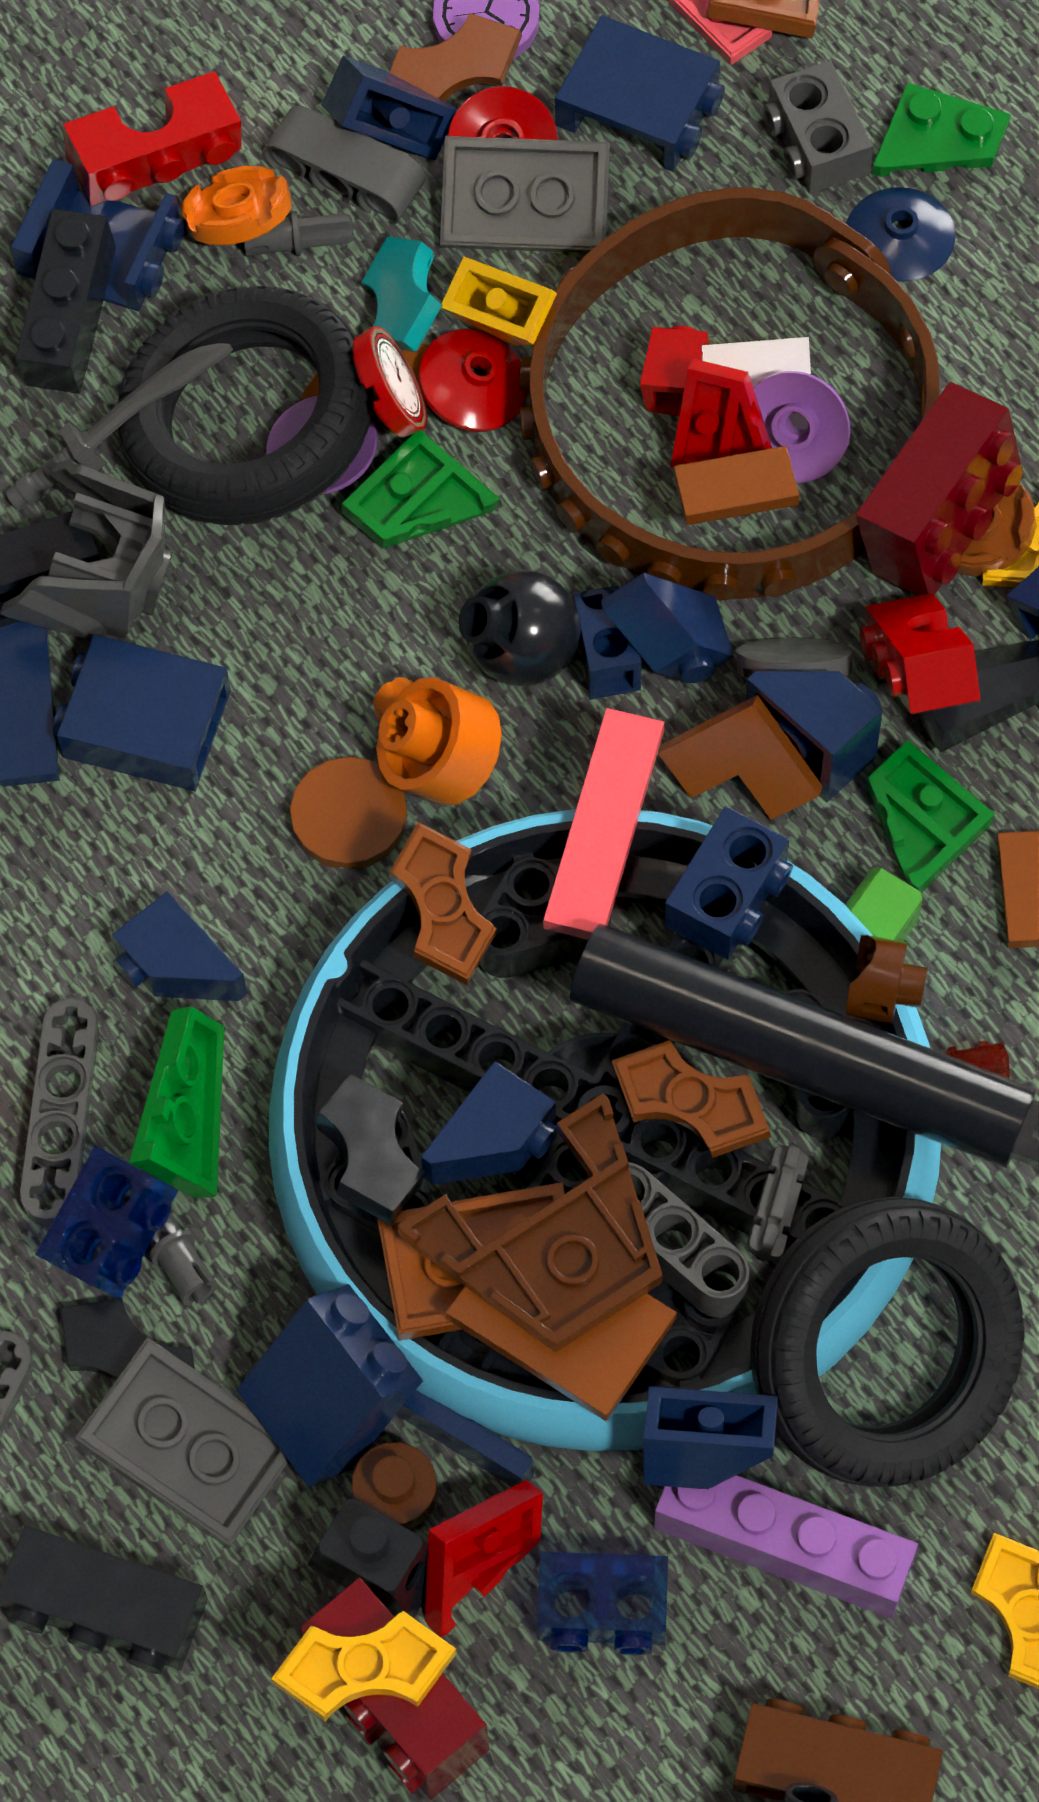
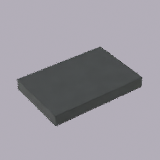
M445 136L440 248L589 253L606 238L610 142Z
M148 1337L75 1437L74 1443L227 1548L231 1547L290 1462L246 1404Z

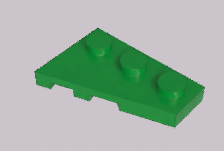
M191 1006L171 1010L129 1163L193 1198H209L217 1196L224 1026Z

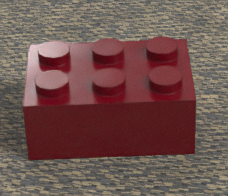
M953 382L948 383L855 514L873 574L918 596L929 593L935 595L942 584L948 585L954 579L961 564V556L973 540L978 541L986 533L996 504H999L1003 496H1010L1016 490L1022 478L1023 467L1020 461L1009 408Z
M359 1577L299 1628L302 1637L310 1626L317 1627L335 1636L355 1637L367 1635L383 1628L394 1616ZM443 1673L418 1707L402 1698L389 1695L364 1696L343 1705L348 1712L345 1715L347 1721L367 1745L370 1746L377 1739L384 1745L386 1749L383 1752L390 1761L387 1764L389 1771L410 1795L420 1788L431 1801L489 1751L487 1724Z

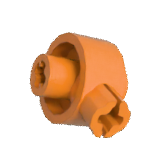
M398 677L391 682L385 683L379 689L373 701L375 716L380 721L376 750L379 769L386 781L402 791L442 806L457 805L474 796L489 779L499 756L502 737L500 720L490 700L436 677L421 678L414 682L411 679L409 681L405 677Z

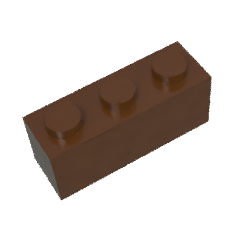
M767 1699L765 1706L752 1703L734 1778V1791L778 1801L784 1800L787 1786L795 1783H810L832 1791L837 1796V1802L933 1801L943 1750L930 1747L931 1740L928 1737L905 1730H894L892 1737L866 1731L867 1723L845 1715L832 1714L829 1716L828 1721L804 1716L803 1707L780 1699Z

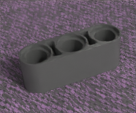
M293 106L290 108L262 150L263 157L270 167L276 169L279 165L296 173L293 178L322 192L325 188L343 196L341 201L368 214L372 210L390 218L388 223L391 225L399 222L426 181L425 171L410 156L365 134L345 128L337 121L304 106Z
M629 1163V1171L636 1194L642 1199L641 1206L663 1275L662 1278L699 1311L710 1317L723 1318L739 1311L747 1296L750 1271L747 1259L740 1250L646 1169L635 1163ZM673 1230L684 1234L689 1242L681 1249L671 1250L661 1246L656 1239L663 1232ZM722 1271L732 1275L737 1283L729 1290L716 1291L709 1288L703 1279L711 1272Z

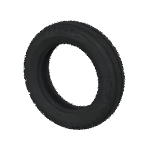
M271 286L237 287L219 291L217 295L212 293L191 302V306H184L164 320L165 323L163 325H158L144 340L143 346L138 348L131 359L122 380L118 404L161 368L179 356L198 347L217 343L230 344L233 348L231 353L254 347L286 349L306 359L318 372V397L314 410L306 424L286 444L270 454L252 461L237 464L208 463L192 457L176 445L172 433L173 413L178 398L188 384L142 408L118 428L126 460L142 485L148 491L163 496L165 505L172 510L198 521L211 522L218 525H240L242 523L247 525L269 521L273 517L276 519L300 509V506L303 504L307 505L327 491L328 487L333 486L349 468V464L354 461L368 432L373 408V388L371 386L365 389L357 374L352 349L356 336L348 325L328 307L311 297L293 290L277 289V287Z
M890 1197L867 1200L837 1210L816 1222L801 1234L798 1240L796 1239L779 1259L776 1268L772 1270L762 1290V1296L760 1301H758L753 1319V1332L750 1342L752 1376L757 1395L778 1396L776 1434L803 1462L833 1479L859 1486L893 1487L933 1477L961 1461L975 1449L977 1444L984 1440L997 1423L999 1415L1001 1416L1014 1391L1013 1386L1017 1382L1021 1368L1025 1336L1024 1319L1022 1317L1023 1309L1017 1285L1004 1258L986 1235L971 1222L945 1207L918 1199ZM910 1257L923 1259L943 1277L956 1305L958 1338L950 1368L931 1398L907 1417L880 1426H859L847 1423L828 1402L818 1376L817 1343L825 1315L841 1289L866 1268L894 1258Z

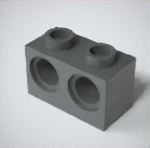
M831 60L770 80L769 103L763 106L764 119L771 135L777 136L781 134L787 146L784 148V159L787 169L794 180L802 177L809 194L870 174L873 144ZM798 108H809L811 110H801ZM827 150L833 153H821L819 151Z

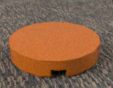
M240 166L216 173L217 175L211 177L213 184L201 190L200 184L192 188L182 203V217L187 232L196 241L208 245H232L250 241L270 232L285 220L292 208V198L287 180L282 175L279 178L275 177L273 169L263 166Z

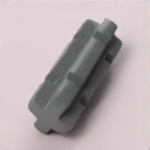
M778 1145L772 1152L768 1170L772 1171L773 1174L768 1173L765 1177L754 1216V1221L758 1222L759 1225L754 1224L751 1227L747 1241V1250L755 1255V1259L760 1261H778L784 1253L788 1235L782 1233L783 1231L788 1232L790 1230L802 1184L797 1183V1180L802 1181L804 1179L809 1162L808 1155L802 1152L801 1147L797 1145Z

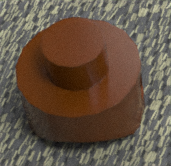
M861 935L856 963L860 975L850 983L846 1015L893 1024L897 1004L921 1009L928 967L904 963L907 942Z
M402 1442L384 1443L370 1449L358 1461L352 1475L353 1498L410 1530L420 1525L432 1513L438 1501L436 1473L430 1460L418 1448Z

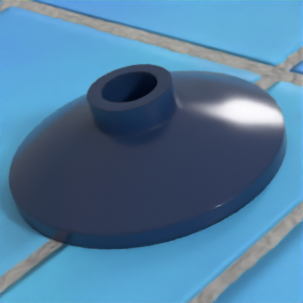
M895 187L874 192L862 199L854 207L847 220L848 226L870 240L882 252L890 265L892 276L897 282L914 281L933 274L946 263L955 245V227L946 208L932 196L911 188ZM901 220L908 222L911 226L906 229H899L893 223Z

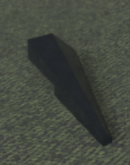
M1039 640L976 650L975 659L981 700L915 713L940 753L1034 705L1039 709Z

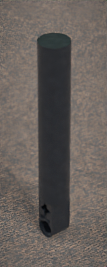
M599 923L591 934L573 979L570 991L571 1002L1006 1169L1011 1158L1039 1169V1139L1033 1137L1036 1132H1039V1101L1034 1100L1036 1088Z

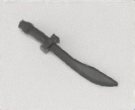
M224 343L206 345L179 356L131 392L88 431L80 432L68 422L56 433L59 438L67 443V446L32 474L26 473L16 480L15 485L6 491L9 501L15 508L20 509L26 504H33L42 498L45 491L59 482L51 476L53 465L70 459L77 465L82 464L99 471L108 463L96 454L94 450L101 442L142 408L182 388L229 355L233 350L232 346Z

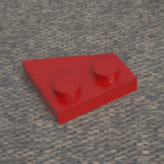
M692 359L687 370L670 468H674L677 465L772 449L749 373L735 368Z
M527 1479L429 1529L425 1622L440 1637L448 1634L456 1626L451 1617L452 1608L472 1588L485 1597L502 1580L507 1570L514 1564L519 1563L540 1542L543 1492Z

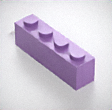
M737 1475L708 1490L665 1486L655 1510V1530L893 1619L918 1547V1543Z

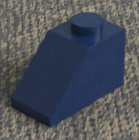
M344 55L321 104L341 126L436 160L444 143L445 136L448 134L451 121L457 112L455 107L392 73Z
M643 573L601 600L603 611L655 673L681 680L684 683H697L712 676L715 668L734 657L715 596Z
M168 891L112 934L118 956L113 960V964L120 975L133 988L143 983L154 997L239 1001L247 995L244 974Z
M494 1061L421 1156L422 1170L425 1171L424 1179L435 1185L521 1171L531 1156L540 1159L553 1144L558 1134L557 1127L555 1126L556 1102Z
M649 1386L643 1437L644 1485L708 1490L773 1457L778 1396Z

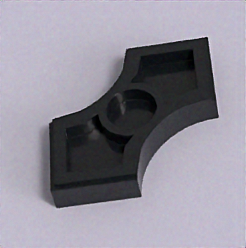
M350 1074L318 1112L316 1127L337 1146L344 1161L345 1173L339 1181L337 1196L391 1225L421 1187L425 1171L416 1166L404 1154L396 1139L395 1127L400 1118L403 1102Z
M122 1298L61 1308L70 1371L96 1372L116 1381L147 1339L129 1319ZM159 1344L195 1369L192 1347H172Z

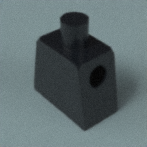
M348 1496L316 1547L308 1566L345 1588L360 1577L394 1616L404 1611L415 1618L426 1600L428 1542L416 1533L355 1498ZM412 1569H415L416 1572L412 1580L406 1586L407 1579Z

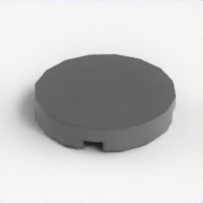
M774 638L753 641L737 648V673L744 678L749 676V670H752V674L755 671H840L847 677L852 673V648L843 643L813 638Z

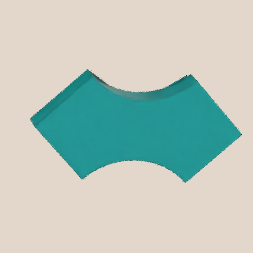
M387 236L361 283L367 289L374 292L377 297L378 309L373 326L382 327L388 332L401 350L416 352L442 307V304L429 294L427 290V275L434 255L433 251L422 241Z

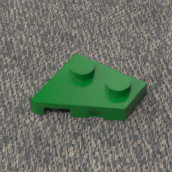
M907 82L874 162L872 174L883 177L890 176L891 171L923 169V173L945 171L954 166L966 169L992 167L1009 126L1011 114Z
M419 431L403 443L342 503L341 513L384 549L493 512L498 507L500 498L424 432Z
M909 740L900 746L868 777L867 790L905 882L921 893L993 824L995 813Z

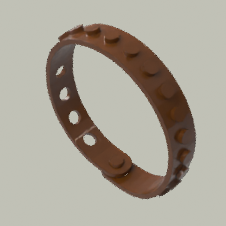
M753 187L723 188L675 199L640 215L601 241L576 266L569 269L561 279L555 291L557 295L534 342L532 357L523 356L519 381L520 390L530 391V405L520 406L519 414L523 440L533 439L536 456L530 458L531 469L541 490L549 489L556 503L557 514L563 524L573 533L578 531L587 542L596 548L606 561L615 566H622L637 575L646 573L715 596L716 600L782 596L795 589L812 584L846 566L866 551L855 515L858 510L833 527L800 542L763 551L738 553L709 551L676 543L636 526L608 508L579 480L564 459L552 434L545 406L547 380L561 344L575 322L595 300L634 270L679 248L699 242L732 237H749L776 241L797 248L813 257L815 268L822 280L834 291L851 300L877 320L896 341L915 377L920 396L921 421L939 397L938 357L931 332L911 296L892 276L890 265L882 252L866 237L808 200L785 192Z

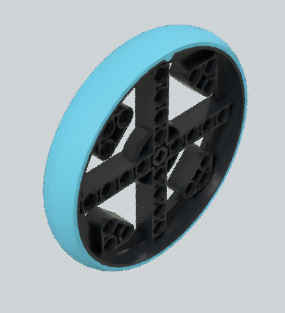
M576 809L524 817L489 827L456 841L471 849V857L467 863L464 878L467 894L474 908L496 927L495 937L498 935H508L517 940L516 944L508 949H498L489 945L479 964L491 976L498 978L514 977L581 958L588 942L587 939L546 930L543 925ZM641 810L616 896L666 903L713 825L666 813ZM741 855L732 860L737 866L747 869L761 864L756 857L751 855ZM792 864L791 875L778 897L768 894L760 907L759 912L764 914L763 920L751 941L777 961L802 987V989L790 990L786 994L930 1048L917 1008L897 1004L893 1024L846 1015L850 983L860 975L856 967L861 935H873L844 903L811 875ZM392 881L387 884L349 920L327 947L310 974L288 1020L274 1071L269 1106V1155L274 1192L286 1234L304 1274L317 1295L349 1284L422 1378L423 1382L416 1389L417 1391L443 1404L459 1415L474 1420L491 1432L547 1447L586 1451L643 1449L649 1386L757 1394L750 1359V1342L755 1312L738 1323V1311L731 1316L708 1319L702 1317L695 1311L694 1305L669 1283L658 1285L647 1294L676 1311L677 1318L607 1422L463 1329L399 1341L377 1217L337 1196L339 1181L345 1173L344 1161L337 1146L316 1127L318 1112L346 1078L352 1074L361 1080L363 1079L368 1057L374 1044L471 1093L486 1073L482 1067L487 1062L495 1059L505 1060L513 1066L509 1071L537 1090L547 1086H555L561 1088L566 1093L563 1099L556 1102V1127L557 1122L604 1093L610 1101L617 1132L623 1144L628 1163H635L646 1169L683 1202L747 1235L750 1234L751 1227L754 1224L759 1225L758 1222L754 1221L756 1208H754L752 1202L760 1197L766 1175L768 1173L773 1174V1172L768 1170L769 1164L739 1149L712 1158L704 1142L693 1131L676 1122L663 1119H647L633 1122L612 1060L661 1044L670 1039L624 1022L618 1033L600 1032L580 1035L557 1045L547 1053L411 984L428 966L413 958L415 945L421 930L420 919L416 906L409 895L395 882ZM527 887L541 888L546 892L543 897L537 900L523 899L518 895L522 889ZM720 903L709 904L702 909L707 915L712 917H724L732 912L729 907ZM611 915L608 922L609 927H611ZM675 934L667 949L728 971L743 944L739 943L729 960L678 934ZM388 1006H398L407 1011L402 1018L396 1021L382 1020L377 1016L383 1008ZM445 1032L452 1033L459 1038V1041L449 1048L435 1047L429 1042L435 1035ZM670 1040L680 1055L685 1045ZM784 1083L796 1121L800 1128L809 1136L819 1139L832 1138L844 1130L851 1117L853 1120L851 1163L841 1200L797 1180V1183L802 1184L790 1230L788 1232L783 1231L782 1233L788 1235L784 1253L810 1226L831 1213L852 1204L890 1197L911 1198L933 1203L939 1177L941 1143L842 1105L831 1111L818 1110L809 1102L816 1095ZM401 1111L399 1121L395 1127V1134L400 1138L398 1144L404 1154L416 1166L422 1169L421 1158L410 1122L405 1113ZM557 1134L551 1147L540 1159L531 1156L525 1164L534 1176L529 1188L563 1182L566 1194L590 1177L588 1176L581 1181L573 1182L566 1180L560 1175L559 1172L565 1166L580 1163L559 1134ZM661 1140L670 1144L674 1151L666 1157L655 1158L648 1155L643 1148L652 1141ZM707 1168H717L726 1173L729 1179L721 1185L710 1186L699 1180L697 1175ZM423 1178L421 1187L402 1211L426 1207L433 1202L426 1179ZM637 1194L638 1200H640V1203H641L642 1199H641V1197ZM894 1258L876 1263L861 1271L841 1289L830 1305L820 1329L817 1343V1370L819 1377L833 1367L869 1330L896 1293L914 1258ZM711 1272L703 1279L709 1288L716 1291L729 1290L735 1286L726 1276ZM674 1351H685L693 1355L698 1363L688 1371L678 1372L668 1367L664 1359Z

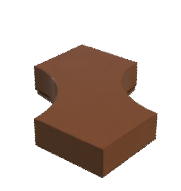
M469 13L462 27L453 36L440 44L426 48L400 46L390 73L442 101H446L457 91L471 85L490 84L501 86L504 84L522 34L520 29Z
M418 822L389 872V879L398 884L409 895L419 915L421 930L415 945L413 958L468 985L496 935V927L477 912L467 894L464 877L467 863L471 857V849Z
M670 1040L612 1060L633 1122L647 1119H663L681 1124L693 1131L704 1142L712 1158L771 1138L769 1127L749 1075L721 1078L704 1074L688 1065L681 1058Z

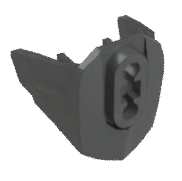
M70 459L53 465L51 476L76 493L69 526L101 536L115 555L112 558L87 563L55 552L48 577L40 576L34 579L20 595L3 603L0 614L85 639L92 638L94 634L126 638L141 612L153 616L173 552L164 549V497L84 465H77Z

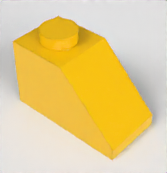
M463 256L442 301L441 308L466 326L488 333L501 341L514 346L533 345L557 293L547 287Z

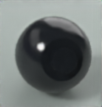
M515 570L492 578L478 590L474 597L465 602L459 615V630L467 642L469 652L474 661L486 674L502 683L524 687L544 683L557 676L567 667L579 645L581 622L572 596L559 582L536 571Z

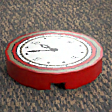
M373 326L355 337L353 341V360L361 384H364L365 389L372 386L379 399L373 402L376 414L385 426L399 437H406L425 429L427 423L425 402L414 372L401 348L382 327Z

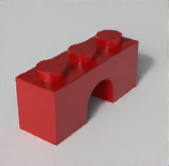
M215 71L165 88V110L168 124L157 131L138 132L130 129L122 122L114 106L63 124L65 156L70 164H74L76 178L90 206L107 200H120L133 191L158 182H171L183 173L207 163L210 165L224 163L235 152L242 150L241 119Z
M933 593L865 606L868 626H863L859 629L864 658L866 661L873 660L876 674L879 679H886L891 697L898 696L910 714L981 700L974 644L960 627L948 629L946 609Z

